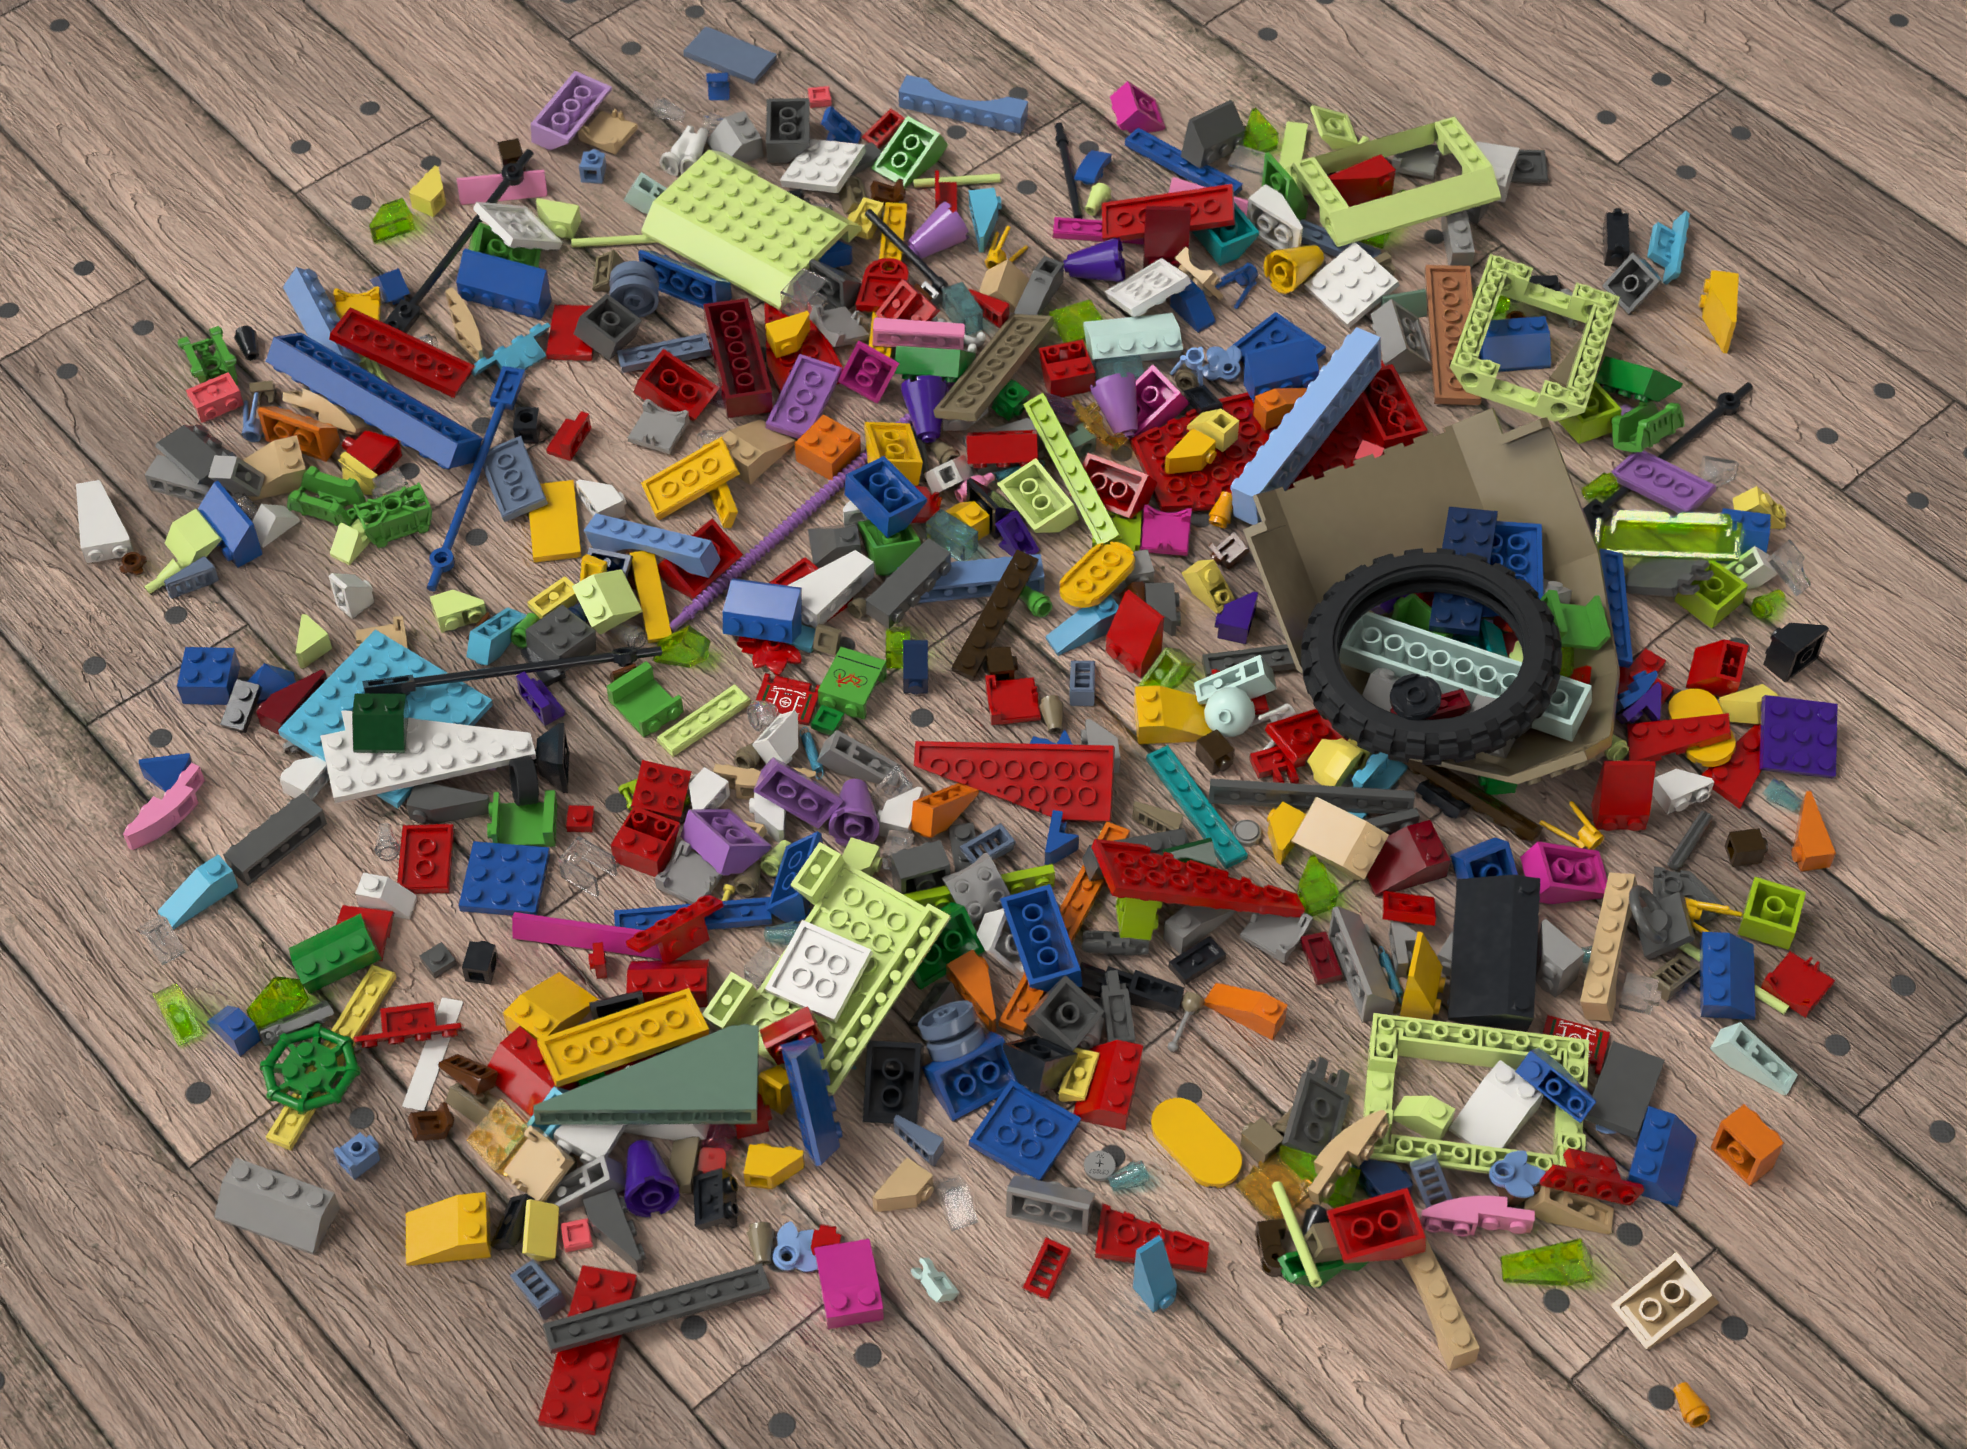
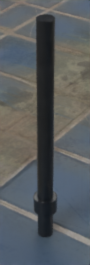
M1056 123L1055 141L1056 146L1060 150L1073 217L1082 219L1068 151V136L1064 132L1063 124Z
M871 209L867 210L865 216L932 282V286L938 292H942L951 302L956 301L958 296L947 286L948 282L943 277H938Z

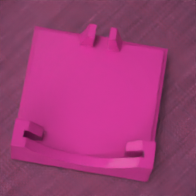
M1144 505L1140 551L1148 549L1149 553L1188 556L1192 509L1187 508L1176 513H1166L1158 511L1149 505Z

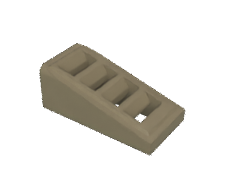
M1137 801L1133 804L1132 819L1152 831L1159 833L1182 829L1183 814Z
M1680 952L1649 977L1646 986L1664 1001L1668 1002L1700 972V967ZM1681 962V963H1682L1684 966H1686L1690 971L1688 972V971H1687L1686 969H1684L1681 965H1679V963ZM1675 967L1677 970H1679V971H1680L1682 974H1684V975L1681 976V975H1680L1678 972H1676L1673 968ZM1668 973L1673 975L1678 980L1675 981L1671 976L1668 975ZM1662 978L1666 979L1671 985H1668Z

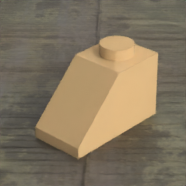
M906 1157L873 1195V1209L877 1212L916 1208L922 1200L927 1201L934 1191L933 1175Z

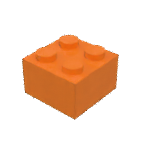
M824 414L795 442L796 461L828 480H833V477L837 476L838 472H842V469L851 464V461L855 460L861 453L860 434Z
M1743 1104L1721 1121L1710 1148L1743 1181L1751 1186L1773 1169L1784 1142L1781 1140L1780 1135L1770 1129L1755 1111L1750 1110Z

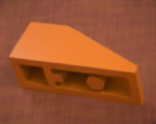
M1275 388L1255 396L1253 415L1264 430L1280 425L1284 415L1290 413L1294 408L1296 400L1305 394L1307 388Z
M957 783L914 800L910 830L919 832L921 836L927 838L935 837L936 834L946 831L978 796L979 790Z
M1806 791L1801 803L1794 845L1791 850L1793 861L1797 862L1801 872L1830 868L1836 854L1811 791Z
M972 949L947 964V979L953 983L954 988L965 1001L973 1003L977 1017L989 1032L995 1033L996 1014L988 973L989 966L982 956H978Z
M1215 983L1205 998L1204 1006L1272 1041L1285 1022L1288 1006L1266 993Z

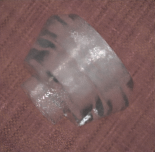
M754 700L747 708V717L750 725L755 731L763 733L779 716L777 707L769 701Z

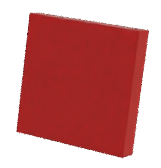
M1385 891L1382 897V919L1435 926V898Z

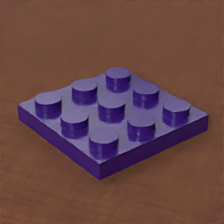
M1764 695L1761 703L1759 770L1831 779L1836 777L1838 704Z

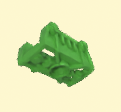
M216 326L209 329L211 339L208 338L190 344L188 337L178 339L177 344L179 348L185 350L192 365L191 375L194 378H198L200 384L208 381L209 378L213 379L229 372L236 385H238L235 369L237 360L235 355L230 354L222 338L223 330L221 327ZM214 345L216 349L213 356L209 352V346ZM194 351H197L199 355H202L201 359L197 358ZM209 365H217V367L212 370L206 369V367Z
M1648 400V403L1640 401L1639 406L1622 416L1616 415L1612 418L1614 448L1628 452H1643V449L1646 447L1651 448L1653 444L1659 443L1661 438L1676 433V429L1684 427V417L1680 404L1669 403L1665 409L1659 412L1653 401Z
M310 466L303 475L301 487L298 491L294 490L289 495L287 508L289 511L300 512L303 516L310 515L332 522L334 526H338L340 523L351 526L358 516L354 508L345 510V506L351 504L359 505L365 503L366 499L357 480L351 478L344 480L322 473L318 468ZM308 490L317 493L319 498L308 496L304 492Z
M419 482L417 485L408 488L404 486L400 491L376 499L369 498L367 499L368 502L353 505L366 536L377 548L385 547L392 540L416 532L422 534L429 531L432 509ZM425 502L426 505L418 507V504Z

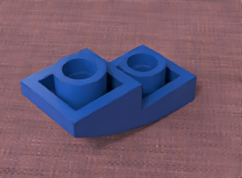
M1091 150L1081 162L1075 174V180L1082 181L1083 184L1087 185L1096 183L1103 177V168L1111 162L1112 153Z
M1644 670L1632 677L1634 681L1627 685L1629 690L1617 695L1618 701L1615 714L1637 701L1647 692L1658 676L1656 670L1649 674Z

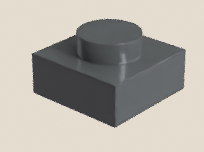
M442 942L419 955L421 962L434 979L457 965L455 958Z

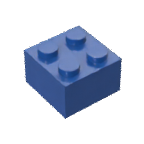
M185 647L177 683V689L183 704H228L240 669L235 648Z

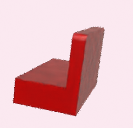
M935 170V210L940 204L947 202L951 205L948 209L953 213L957 211V182H939V170Z
M580 411L575 421L568 418L565 419L546 448L547 454L571 461L591 430L589 413Z

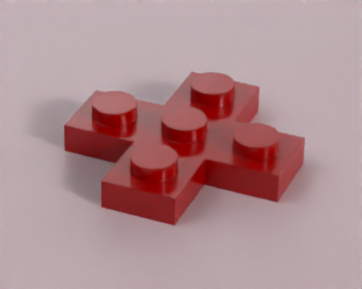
M1645 648L1630 668L1619 666L1618 695L1629 690L1627 685L1634 681L1633 676L1646 670L1647 674L1655 670L1659 673L1664 668L1666 660ZM1656 678L1653 684L1657 682L1661 684L1662 707L1673 694L1674 688Z

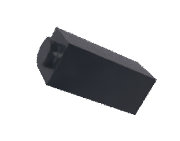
M1616 208L1613 212H1606L1603 224L1604 266L1620 267L1629 257L1630 253L1629 214L1622 213V209Z

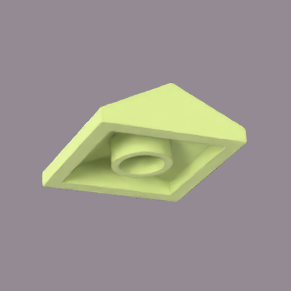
M1314 105L1311 106L1310 109L1320 137L1333 150L1358 144L1348 114Z
M194 509L172 523L165 545L177 560H181L183 565L187 567L201 557H207L222 538L198 509Z

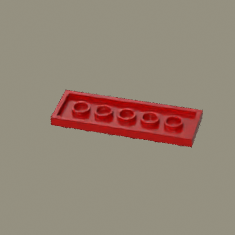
M1232 184L1102 203L1103 242L1119 237L1121 241L1144 238L1146 206L1191 207L1190 231L1235 225L1234 189Z
M351 307L329 336V340L452 398L456 397L472 374L475 366Z
M582 1265L568 1317L631 1300L638 1280L637 1274ZM623 1334L557 1352L538 1418L539 1426L595 1436Z

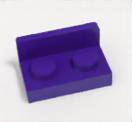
M525 671L516 676L519 694L544 726L565 715V710L541 680L530 679Z

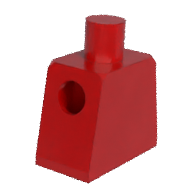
M364 431L356 440L348 436L342 443V449L376 473L379 481L403 456L399 440L371 431Z

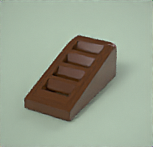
M460 1054L442 1060L438 1064L440 1069L475 1096L494 1088L498 1076L496 1070Z

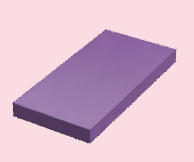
M799 354L766 421V429L799 439L822 416L842 373V367Z
M1646 451L1633 452L1610 472L1611 480L1685 517L1693 513L1716 492V485Z

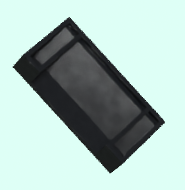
M1514 874L1457 879L1447 1020L1514 1031H1528L1534 1019L1540 878Z

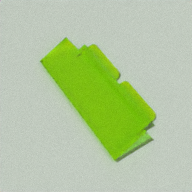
M1620 510L1616 516H1612L1611 526H1605L1602 518H1597L1594 539L1598 550L1601 548L1622 553L1623 557L1739 562L1745 530L1742 523H1737V530H1734V522L1731 516L1723 513L1681 512L1677 518H1670L1669 513L1665 511Z

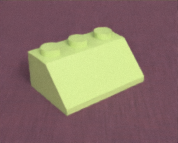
M1036 458L997 483L1000 490L1035 533L1061 532L1079 520L1074 504Z

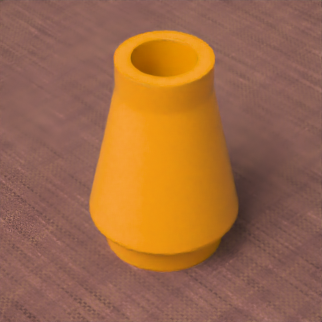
M1221 492L1219 499L1208 515L1210 517L1208 522L1211 525L1225 529L1227 524L1231 523L1233 508L1231 493Z
M1688 1382L1675 1386L1673 1392L1676 1395L1683 1421L1693 1428L1705 1424L1710 1419V1408L1696 1394Z

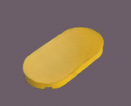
M1110 542V545L1100 543L1092 547L1061 578L1059 590L1061 598L1067 604L1081 608L1100 604L1134 570L1135 557L1132 549L1119 542Z
M1701 689L1680 691L1671 698L1668 704L1669 719L1724 714L1715 696ZM1731 730V739L1702 748L1694 746L1688 748L1685 754L1690 761L1695 764L1696 762L1702 763V766L1705 767L1723 765L1731 759V755L1736 750L1735 737Z
M1171 1098L1161 1102L1155 1108L1151 1117V1129L1154 1138L1198 1184L1205 1187L1216 1186V1188H1223L1237 1179L1242 1165L1240 1150L1197 1104L1184 1098Z

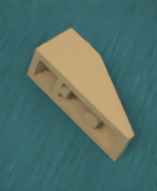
M1539 1183L1540 1192L1525 1200L1524 1209L1535 1211V1217L1545 1222L1603 1234H1610L1612 1232L1614 1208L1591 1197L1544 1187Z

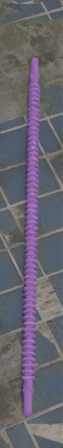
M947 382L946 394L949 392V390L953 387L955 383ZM909 412L904 415V418H900V422H896L910 423L913 426ZM866 449L864 453H860V457L857 456L855 460L851 461V464L843 468L842 472H838L837 476L833 477V480H829L828 484L823 486L824 488H820L819 492H815L814 496L810 497V500H806L805 504L801 505V508H797L796 512H792L791 516L787 517V520H783L782 524L777 526L778 529L774 528L773 532L764 537V541H759V545L757 544L754 546V549H750V553H745V557H741L740 561H736L735 565L731 566V570L727 569L726 574L723 573L721 578L719 577L716 579V582H712V586H708L707 590L702 591V595L699 594L697 599L694 598L692 604L685 606L682 613L670 622L671 632L674 633L687 620H692L698 611H703L704 606L707 607L709 602L714 601L713 598H718V594H722L723 590L728 589L732 578L742 577V573H746L747 569H751L752 565H756V561H760L761 557H765L766 553L770 552V548H775V544L778 545L780 540H784V536L787 537L789 532L791 533L794 531V528H798V524H802L803 520H807V516H811L812 512H816L817 508H821V504H825L826 500H830V496H834L835 492H839L840 488L844 487L846 474L868 464Z

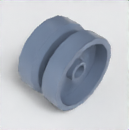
M627 261L617 265L611 271L609 296L639 318L652 314L657 309L659 303L658 272L651 265L640 261Z
M956 1001L945 1004L930 1011L919 1020L918 1028L922 1037L929 1040L927 1042V1050L933 1061L944 1062L965 1056L980 1047L986 1040L981 1024L975 1022L977 1013L972 1002Z

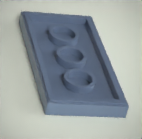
M707 26L683 50L684 57L754 85L777 60V54Z
M521 436L489 449L483 469L504 522L548 504Z

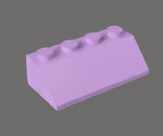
M574 71L531 123V142L548 150L568 144L611 92L612 87Z

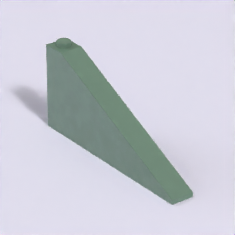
M731 1025L538 1103L533 1108L535 1124H757L759 1025Z

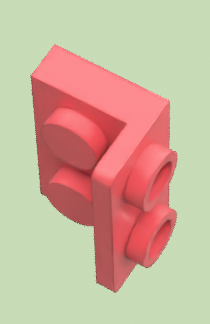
M229 372L186 390L187 396L196 409L201 423L243 406L240 390Z

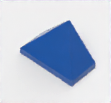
M264 663L247 682L259 684L262 687L257 702L259 704L265 702L271 694L295 683L296 680L294 672Z
M190 753L139 759V766L144 778L164 792L171 789L177 782L181 772L193 763Z

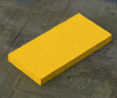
M720 437L641 482L655 517L661 520L738 476L740 472L723 437Z
M574 480L541 483L548 504L529 512L534 563L582 557Z

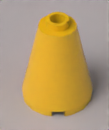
M1316 245L1274 250L1265 257L1263 265L1265 277L1270 278L1272 282L1270 285L1277 292L1283 294L1292 292L1323 264V251Z

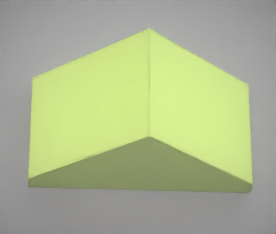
M303 614L301 615L296 657L299 667L306 668L331 650L332 646L328 633L308 615Z

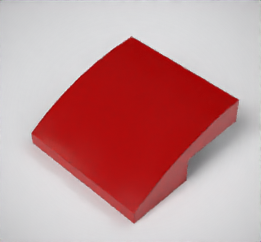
M902 279L875 315L879 318L932 321L940 309L909 282Z
M342 905L336 925L361 913L382 959L379 961L383 962L386 940L390 938L394 912Z

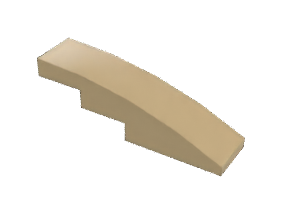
M451 287L445 293L457 341L477 362L484 357L478 328L466 303L456 290Z

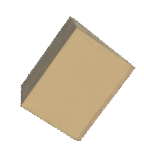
M1007 259L986 271L979 292L1009 303V312L1014 313L1029 278Z

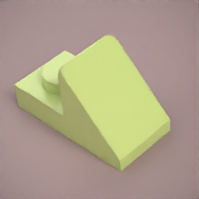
M358 518L351 526L343 523L339 524L330 551L331 557L348 565H351L371 542L366 536Z

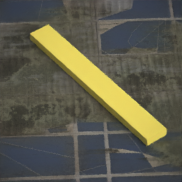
M372 964L331 1031L343 1036H350L353 1041L355 1036H361L395 981V972ZM327 1040L322 1044L330 1049L337 1046ZM341 1054L336 1058L338 1066H343L345 1063L344 1054ZM309 1066L305 1074H308L310 1071L315 1072V1066ZM320 1091L313 1093L314 1096L309 1097V1099L325 1095L326 1092L322 1094ZM293 1092L292 1095H291L292 1097H294V1098H296V1099H300V1098H301L300 1095H298V1094H296V1093H294V1092ZM284 1106L266 1135L267 1142L292 1150L316 1109L306 1111L305 1114H298V1111Z

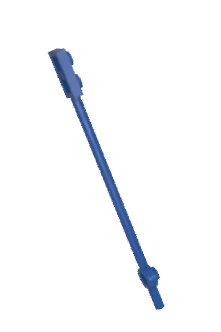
M503 366L490 398V406L495 407L479 452L442 548L435 549L429 557L433 569L427 585L429 591H436L442 573L454 567L455 560L451 549L504 410L514 409L526 377L525 369Z

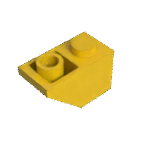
M765 1143L749 1144L744 1169L745 1186L774 1189L804 1168V1150L791 1146L785 1148L772 1147Z

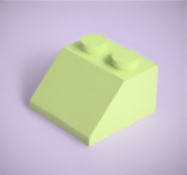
M622 569L593 574L572 586L591 627L600 635L643 612Z

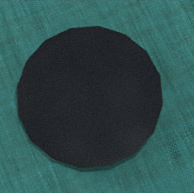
M1420 674L1405 675L1395 681L1390 691L1392 709L1399 716L1407 720L1429 718L1441 706L1442 692L1439 684L1428 676L1425 678L1421 677Z

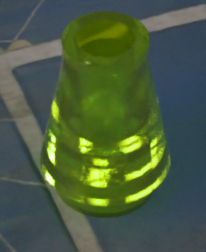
M1603 472L1589 484L1582 487L1581 492L1586 500L1610 495L1618 489V482L1613 473L1609 472L1606 474Z
M1775 589L1772 592L1755 597L1751 604L1752 613L1761 619L1769 618L1785 600V594L1780 589Z

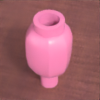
M991 472L985 476L974 475L970 477L986 487L995 481V477ZM967 479L962 481L958 485L957 490L954 491L959 502H967Z

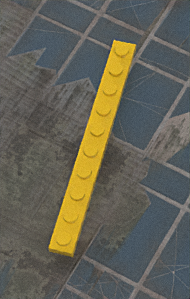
M885 203L883 222L904 242L907 204ZM882 233L879 259L894 258L902 261L903 253ZM889 267V268H885L884 270L890 271V270H893L894 268ZM873 312L869 346L891 358L892 347L873 346L874 318H879L875 315L876 312Z

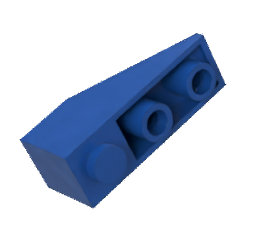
M1541 1048L1530 1050L1515 1071L1579 1123H1582L1597 1102L1559 1062Z

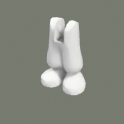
M688 125L671 148V152H665L661 156L660 166L672 176H677L679 171L682 175L702 156L709 131L705 128H700L696 134L694 133V127Z

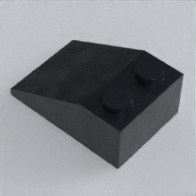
M889 1041L868 1042L862 1122L894 1124V1117L899 1115L917 1124L923 1076L924 1044Z

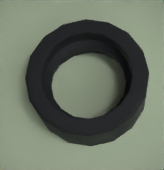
M532 757L510 759L509 779L515 804L517 806L537 804L539 800V784Z

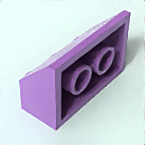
M774 757L761 770L753 792L818 829L843 802V799L837 793Z
M689 809L680 835L684 841L690 844L692 849L702 856L704 861L709 862L715 868L717 873L726 876L732 873H743L766 854L771 847L769 843L730 809Z

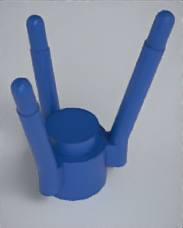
M1247 263L1243 267L1221 277L1222 282L1215 287L1219 289L1233 280H1236L1239 285H1247L1234 306L1235 309H1238L1251 288L1257 284L1254 279L1258 277V271L1253 264Z

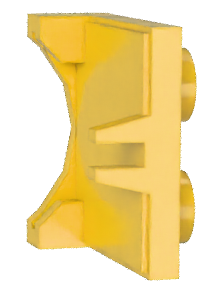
M374 287L368 292L360 294L348 293L339 288L334 289L335 312L340 320L351 307L380 321L382 297L379 287Z

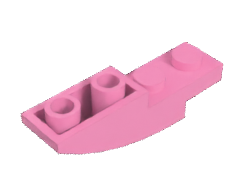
M191 763L186 770L181 772L173 787L165 792L162 800L153 796L141 808L139 815L132 823L128 824L123 833L129 849L135 850L166 834L198 805L195 793L205 782L200 766Z
M1470 1196L1447 1200L1422 1210L1420 1223L1422 1228L1429 1232H1451L1457 1236H1474L1477 1226L1483 1227L1486 1230L1501 1229L1509 1230L1514 1234L1531 1233L1535 1211L1507 1207L1508 1197Z

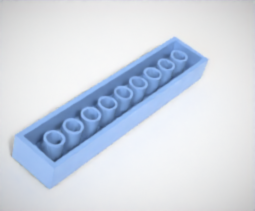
M1358 327L1355 328L1351 335L1348 334L1340 349L1334 351L1330 362L1321 368L1319 376L1314 382L1311 381L1305 394L1296 400L1294 408L1290 413L1284 415L1280 426L1271 432L1269 440L1264 446L1259 447L1255 458L1246 464L1240 477L1235 478L1232 482L1230 490L1232 491L1234 517L1251 525L1262 522L1252 496L1283 487L1284 491H1287L1381 369V337Z

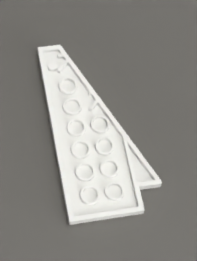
M346 710L341 711L345 730L320 736L335 803L509 765L510 759L522 757L536 759L531 733L414 718L408 719L405 753H354L353 711Z

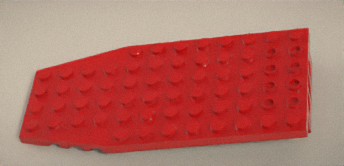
M1381 360V369L1293 483L1311 476L1314 477V480L1325 477L1323 472L1341 465L1345 469L1355 466L1353 461L1362 440L1387 449L1403 443L1404 447L1414 444V438L1427 434L1428 430L1393 364L1385 366ZM1248 392L1218 399L1223 404V410L1239 420L1238 439L1224 452L1215 447L1217 454L1211 464H1207L1200 471L1173 474L1165 472L1166 456L1189 432L1187 425L1199 416L1195 409L1186 412V416L1177 420L1173 418L1167 421L1165 426L1160 428L1154 427L1131 438V446L1143 473L1148 474L1157 482L1153 495L1161 512H1180L1187 508L1192 509V511L1212 510L1222 491L1232 494L1230 488L1234 479L1240 477L1246 464L1255 458L1259 447L1264 446L1269 440L1271 432L1280 426L1277 425L1267 430L1263 429L1253 415L1254 403ZM1292 483L1287 490L1295 488L1294 484Z

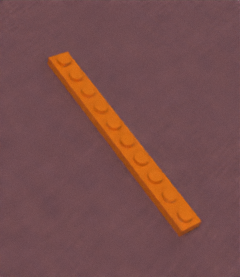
M1106 821L1097 839L1114 841L1129 838L1130 830ZM1084 864L1059 908L1071 944L1106 881L1105 879L1089 881ZM1024 973L999 1019V1027L1023 1036L1028 1027V1024L1023 1020L1044 997L1047 991L1030 988Z

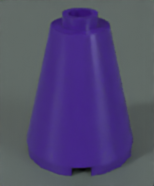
M1120 237L1112 238L1068 254L1067 259L1064 260L1065 273H1069L1070 277L1112 282L1124 281L1126 274L1125 258H1123L1121 252L1123 251Z
M934 375L917 376V381L913 382L907 379L901 384V392L917 438L924 443L935 442L941 435L943 419L935 418L933 410L946 395L947 381L942 382V377Z
M638 1140L629 1146L627 1152L624 1195L627 1209L634 1215L641 1217H651V1213L660 1211V1215L668 1212L679 1201V1186L655 1145L648 1140Z

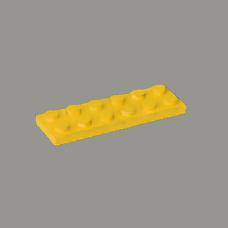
M688 988L537 1039V1045L556 1087H560L709 1035V1027Z

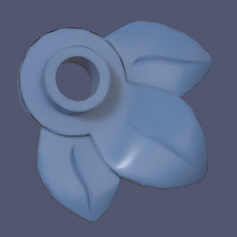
M1232 345L1225 351L1221 347L1214 346L1207 350L1206 356L1209 363L1203 366L1202 373L1204 378L1211 381L1221 378L1227 382H1233L1238 379L1241 373L1239 362L1242 358L1238 347Z
M1513 1151L1508 1153L1503 1160L1494 1163L1490 1168L1489 1178L1496 1186L1505 1187L1511 1195L1529 1198L1534 1196L1533 1186L1540 1183L1539 1180L1546 1172L1536 1166L1527 1164L1526 1151Z

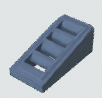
M203 556L166 579L164 584L168 596L172 599L211 585L219 579L214 565Z
M1071 661L1070 705L1093 706L1095 701V661Z
M1000 823L963 844L959 849L969 862L973 864L984 854L978 846L981 845L992 860L1012 851L1016 841ZM994 839H997L1001 845L998 846ZM987 842L991 844V846L994 848L993 850L989 848V846L986 844ZM970 849H974L979 858L976 859Z
M896 1115L893 1119L894 1132L930 1165L935 1166L944 1152L943 1137Z
M1436 1153L1410 1162L1411 1170L1426 1208L1433 1206L1430 1200L1444 1195L1447 1200L1453 1199ZM1433 1167L1436 1170L1423 1176L1419 1173ZM1435 1177L1439 1178V1181L1424 1186V1181ZM1442 1186L1443 1190L1435 1192L1430 1195L1427 1194L1428 1190Z
M534 1259L510 1275L511 1279L543 1320L548 1319L566 1306L562 1292ZM533 1273H536L535 1276H533V1277L530 1278L528 1281H526L525 1283H523V1281H524L526 1278H528L529 1276H531Z

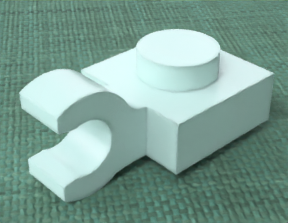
M920 1258L919 1261L923 1265V1271L918 1267L912 1268L911 1273L916 1279H922L920 1282L926 1288L929 1297L935 1300V1302L954 1300L959 1291L946 1274L938 1272L930 1258Z

